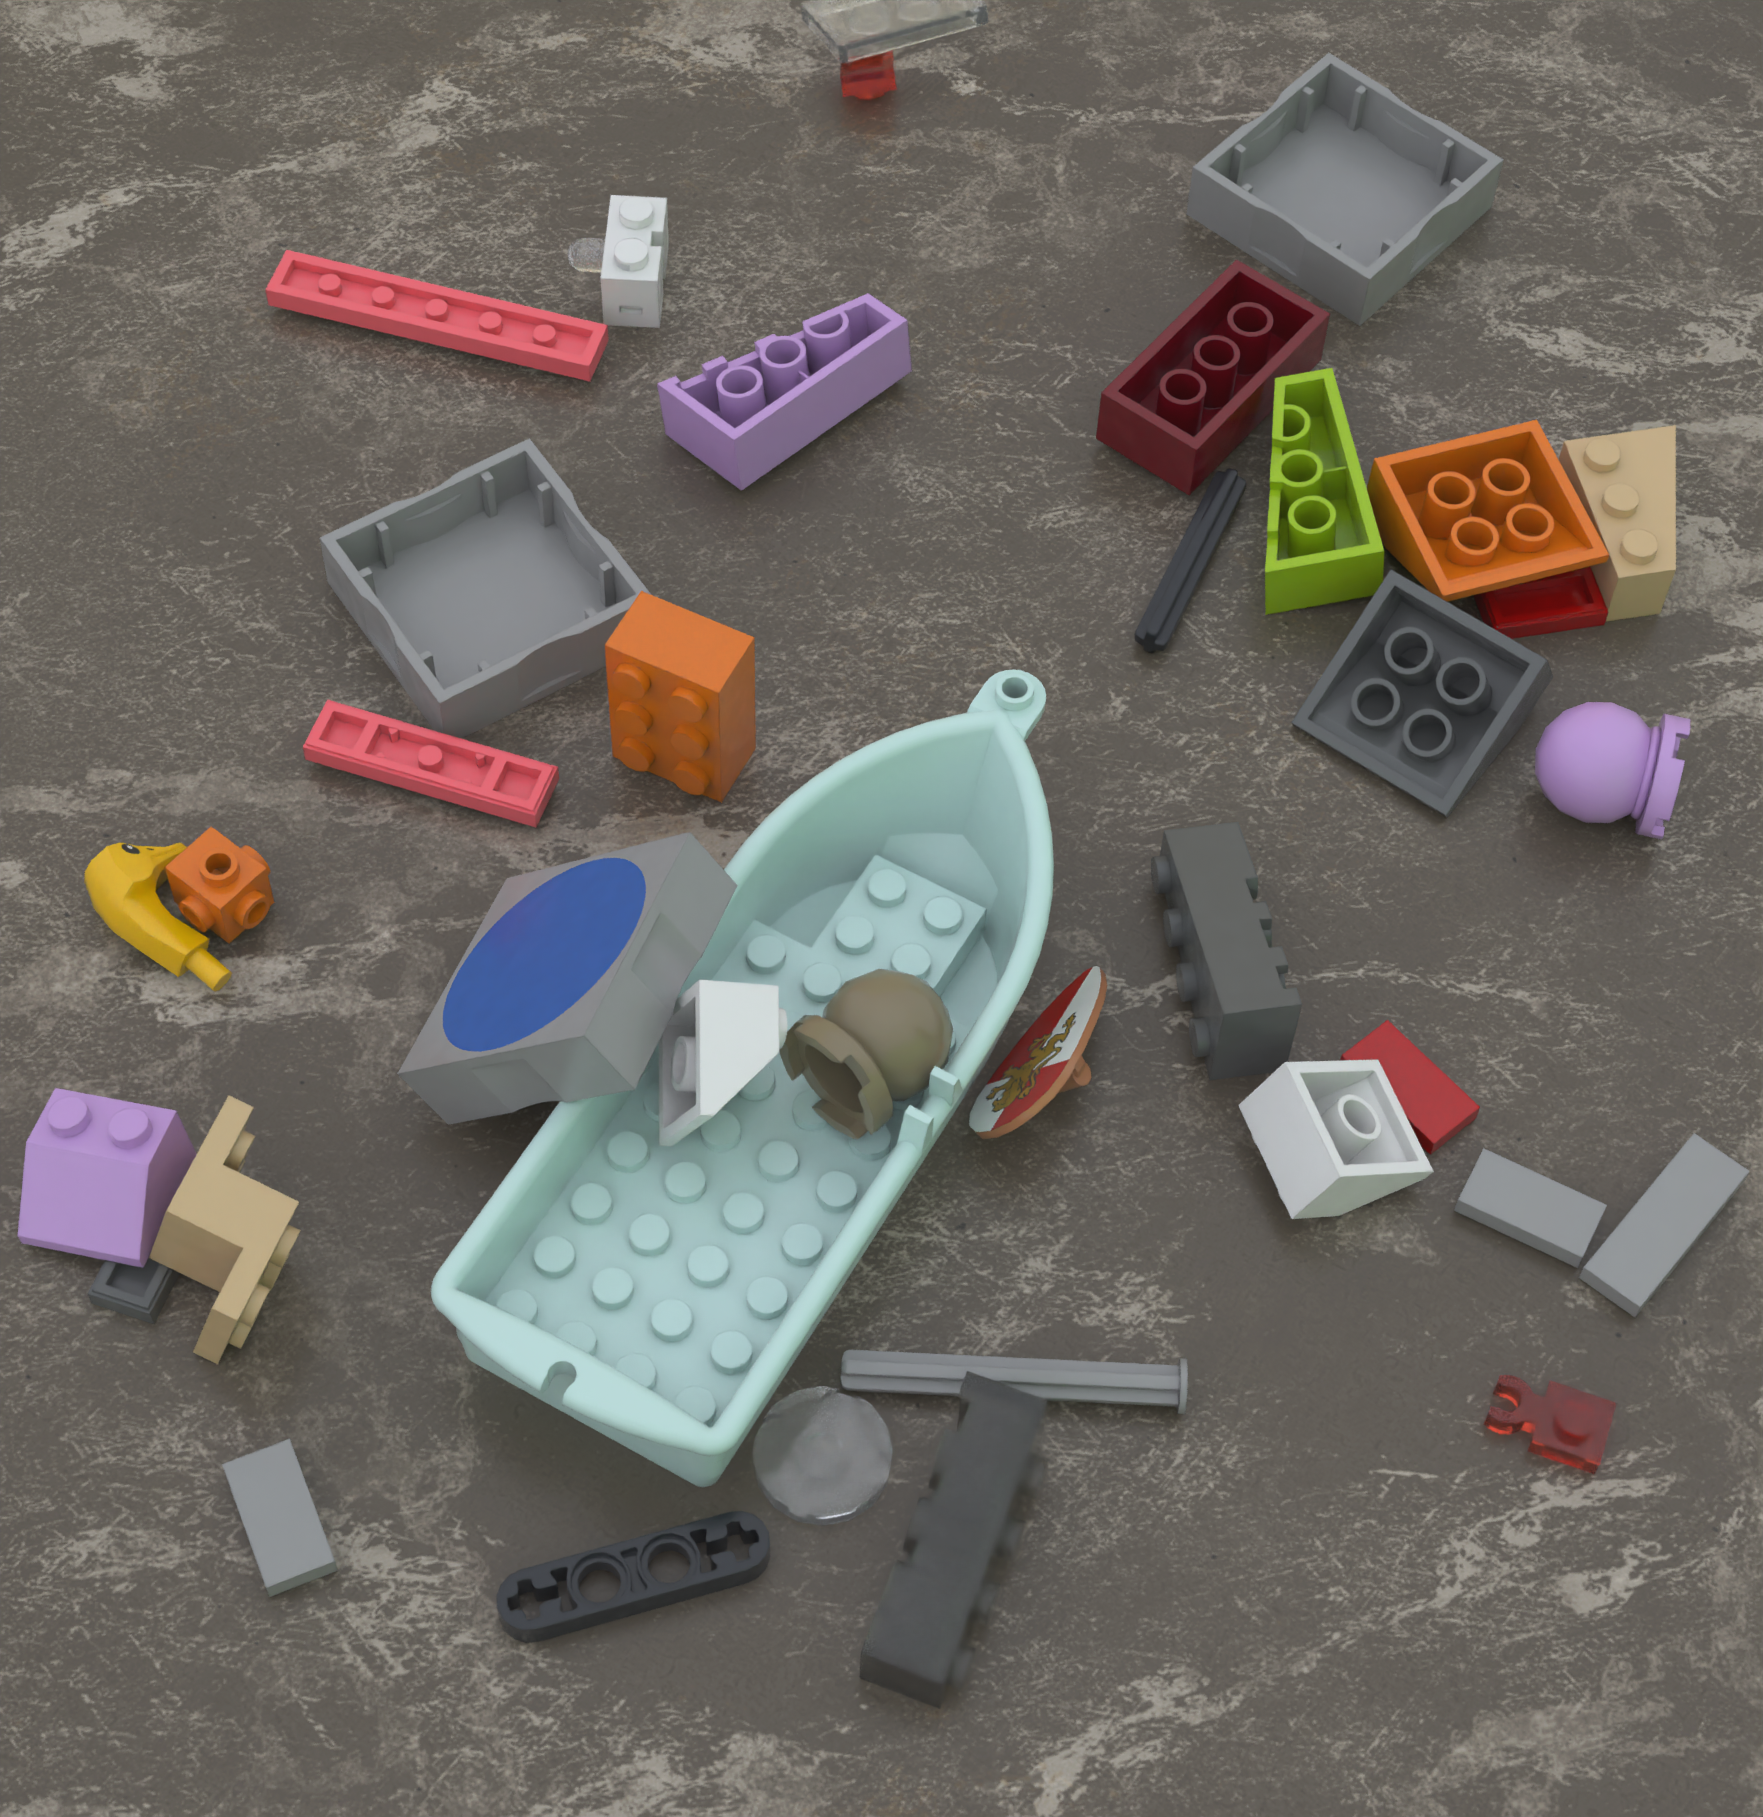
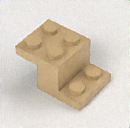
M230 1095L227 1097L169 1204L149 1256L150 1259L220 1292L193 1353L216 1364L219 1363L228 1344L240 1349L242 1348L269 1291L272 1290L301 1231L289 1225L299 1201L240 1173L245 1164L244 1159L256 1137L245 1131L254 1107Z

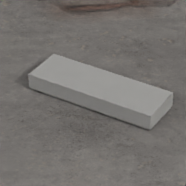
M1693 1133L1583 1267L1579 1278L1630 1315L1636 1317L1742 1186L1750 1171Z

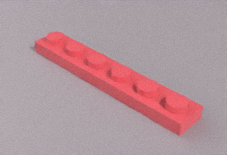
M291 250L285 251L266 288L268 305L585 381H591L609 341L608 325Z

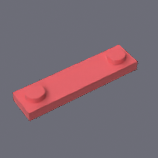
M331 700L326 701L303 745L305 760L535 828L559 781L557 766Z

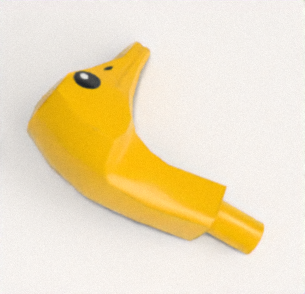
M120 842L106 846L91 860L85 870L84 883L96 912L114 933L177 977L184 975L190 970L214 992L220 990L229 981L232 972L207 951L210 939L172 916L162 905L156 893L159 887L168 879L165 867L187 847L182 843L166 847L136 846Z

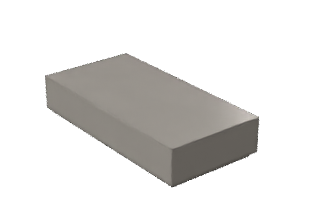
M1483 1148L1454 1211L1578 1268L1607 1205Z
M290 1439L222 1464L269 1597L338 1571Z

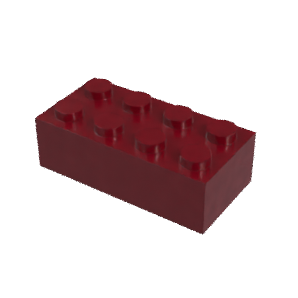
M1236 259L1101 392L1096 439L1187 495H1190L1273 410L1275 378L1310 372L1321 361L1330 313Z

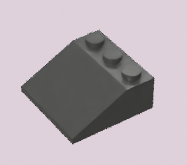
M1390 570L1291 723L1296 728L1448 818L1521 728L1552 680L1553 674L1548 660L1395 571Z

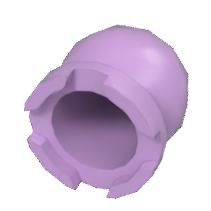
M1586 702L1563 711L1545 728L1536 747L1535 774L1544 796L1560 812L1586 823H1612L1631 814V817L1636 819V834L1662 839L1665 828L1663 827V820L1670 821L1685 760L1676 759L1681 738L1687 739L1689 737L1690 719L1663 714L1659 726H1653L1650 729L1636 712L1612 702Z

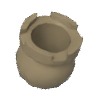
M877 969L846 981L826 1005L822 1017L819 1015H804L787 1031L785 1043L779 1051L791 1080L794 1081L803 1074L810 1087L821 1098L812 1107L815 1112L837 1131L853 1139H859L868 1131L872 1135L893 1116V1101H905L929 1087L930 1073L934 1066L943 1070L948 1063L953 1026L946 1006L926 981L900 971Z

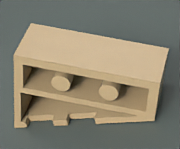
M1676 425L1564 441L1558 460L1609 553L1607 562L1590 566L1609 612L1606 622L1660 614L1676 571Z

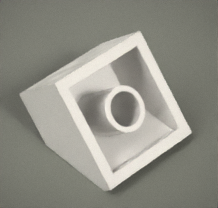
M698 980L677 998L673 1015L659 1041V1146H673L712 1118L779 1053V1049L783 1047L787 1035L786 1011L783 1008H779V986Z
M1379 1060L1284 1062L1238 1105L1291 1219L1340 1216L1426 1179L1434 1172Z

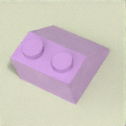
M55 1088L26 1141L18 1237L21 1243L143 1268L152 1251L165 1212L197 1155L177 1111Z

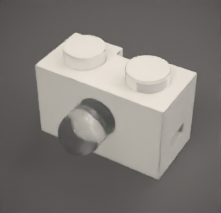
M611 195L605 239L579 238L575 240L568 249V261L574 269L580 272L601 273L603 324L608 326L660 328L663 279L666 276L669 248L667 198Z

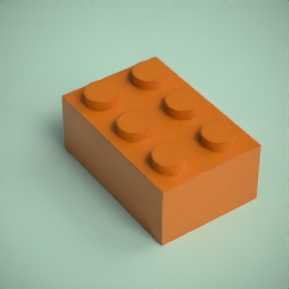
M641 591L604 645L613 757L620 759L623 764L635 771H648L672 781L689 794H702L722 803L756 749L755 637Z

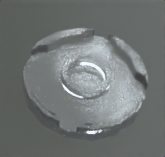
M818 1386L794 1391L772 1405L763 1418V1424L757 1432L752 1454L758 1487L774 1508L795 1521L826 1526L850 1521L875 1504L888 1484L893 1448L887 1424L869 1402L857 1395L856 1399L847 1394H841L837 1388Z

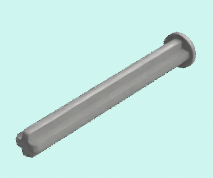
M849 1349L844 1352L842 1357L841 1384L842 1388L847 1391L1174 1406L1177 1409V1414H1185L1188 1365L1187 1358H1179L1178 1365Z

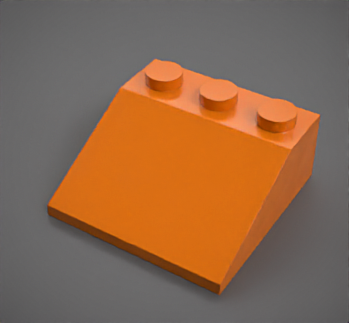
M1538 420L1374 458L1367 492L1380 538L1385 548L1429 592L1447 602L1605 563L1608 560L1609 553Z

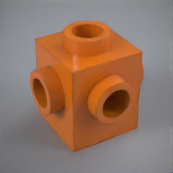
M212 826L165 867L174 902L178 904L185 919L201 932H206L210 929L228 944L245 929L257 926L267 915L270 906L275 903L268 877L271 871L264 858L248 845L239 848Z

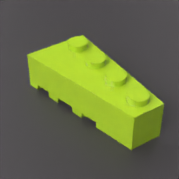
M1333 368L1275 378L1265 563V615L1373 596L1383 582L1384 548Z

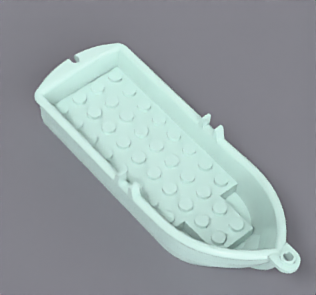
M1014 669L998 672L986 681L970 704L967 713L929 721L875 741L837 761L786 798L745 840L725 867L724 871L738 886L702 957L690 972L678 995L680 997L698 980L779 986V1008H783L786 1011L788 1031L804 1015H819L822 1017L826 1005L848 980L877 969L900 971L914 975L926 981L941 998L949 1012L953 1026L948 1063L943 1070L934 1066L930 1073L929 1087L905 1101H893V1116L885 1125L872 1135L868 1131L859 1139H853L837 1131L815 1112L812 1107L821 1098L810 1087L803 1074L794 1081L791 1080L779 1051L712 1118L673 1146H659L658 1043L635 1090L572 1102L560 1101L433 1279L431 1286L433 1303L438 1311L456 1327L458 1339L462 1342L465 1354L470 1361L696 1486L708 1487L718 1481L986 1065L1007 1026L1010 1016L1029 983L1039 958L1048 926L1053 896L1054 857L1052 831L1045 795L1039 774L1025 743L1045 710V688L1035 676L1025 671Z

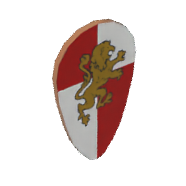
M1094 966L1084 971L1056 997L1026 1031L983 1088L974 1103L969 1117V1126L982 1139L998 1138L1017 1129L1039 1113L1058 1093L1085 1086L1090 1082L1091 1070L1083 1059L1082 1054L1105 1001L1107 979L1106 974L1100 967Z

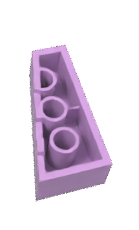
M867 293L802 321L803 330L791 336L778 337L772 334L754 342L755 351L727 362L721 356L702 364L703 373L684 382H680L677 376L662 381L657 386L665 434L742 491L912 371L907 319Z

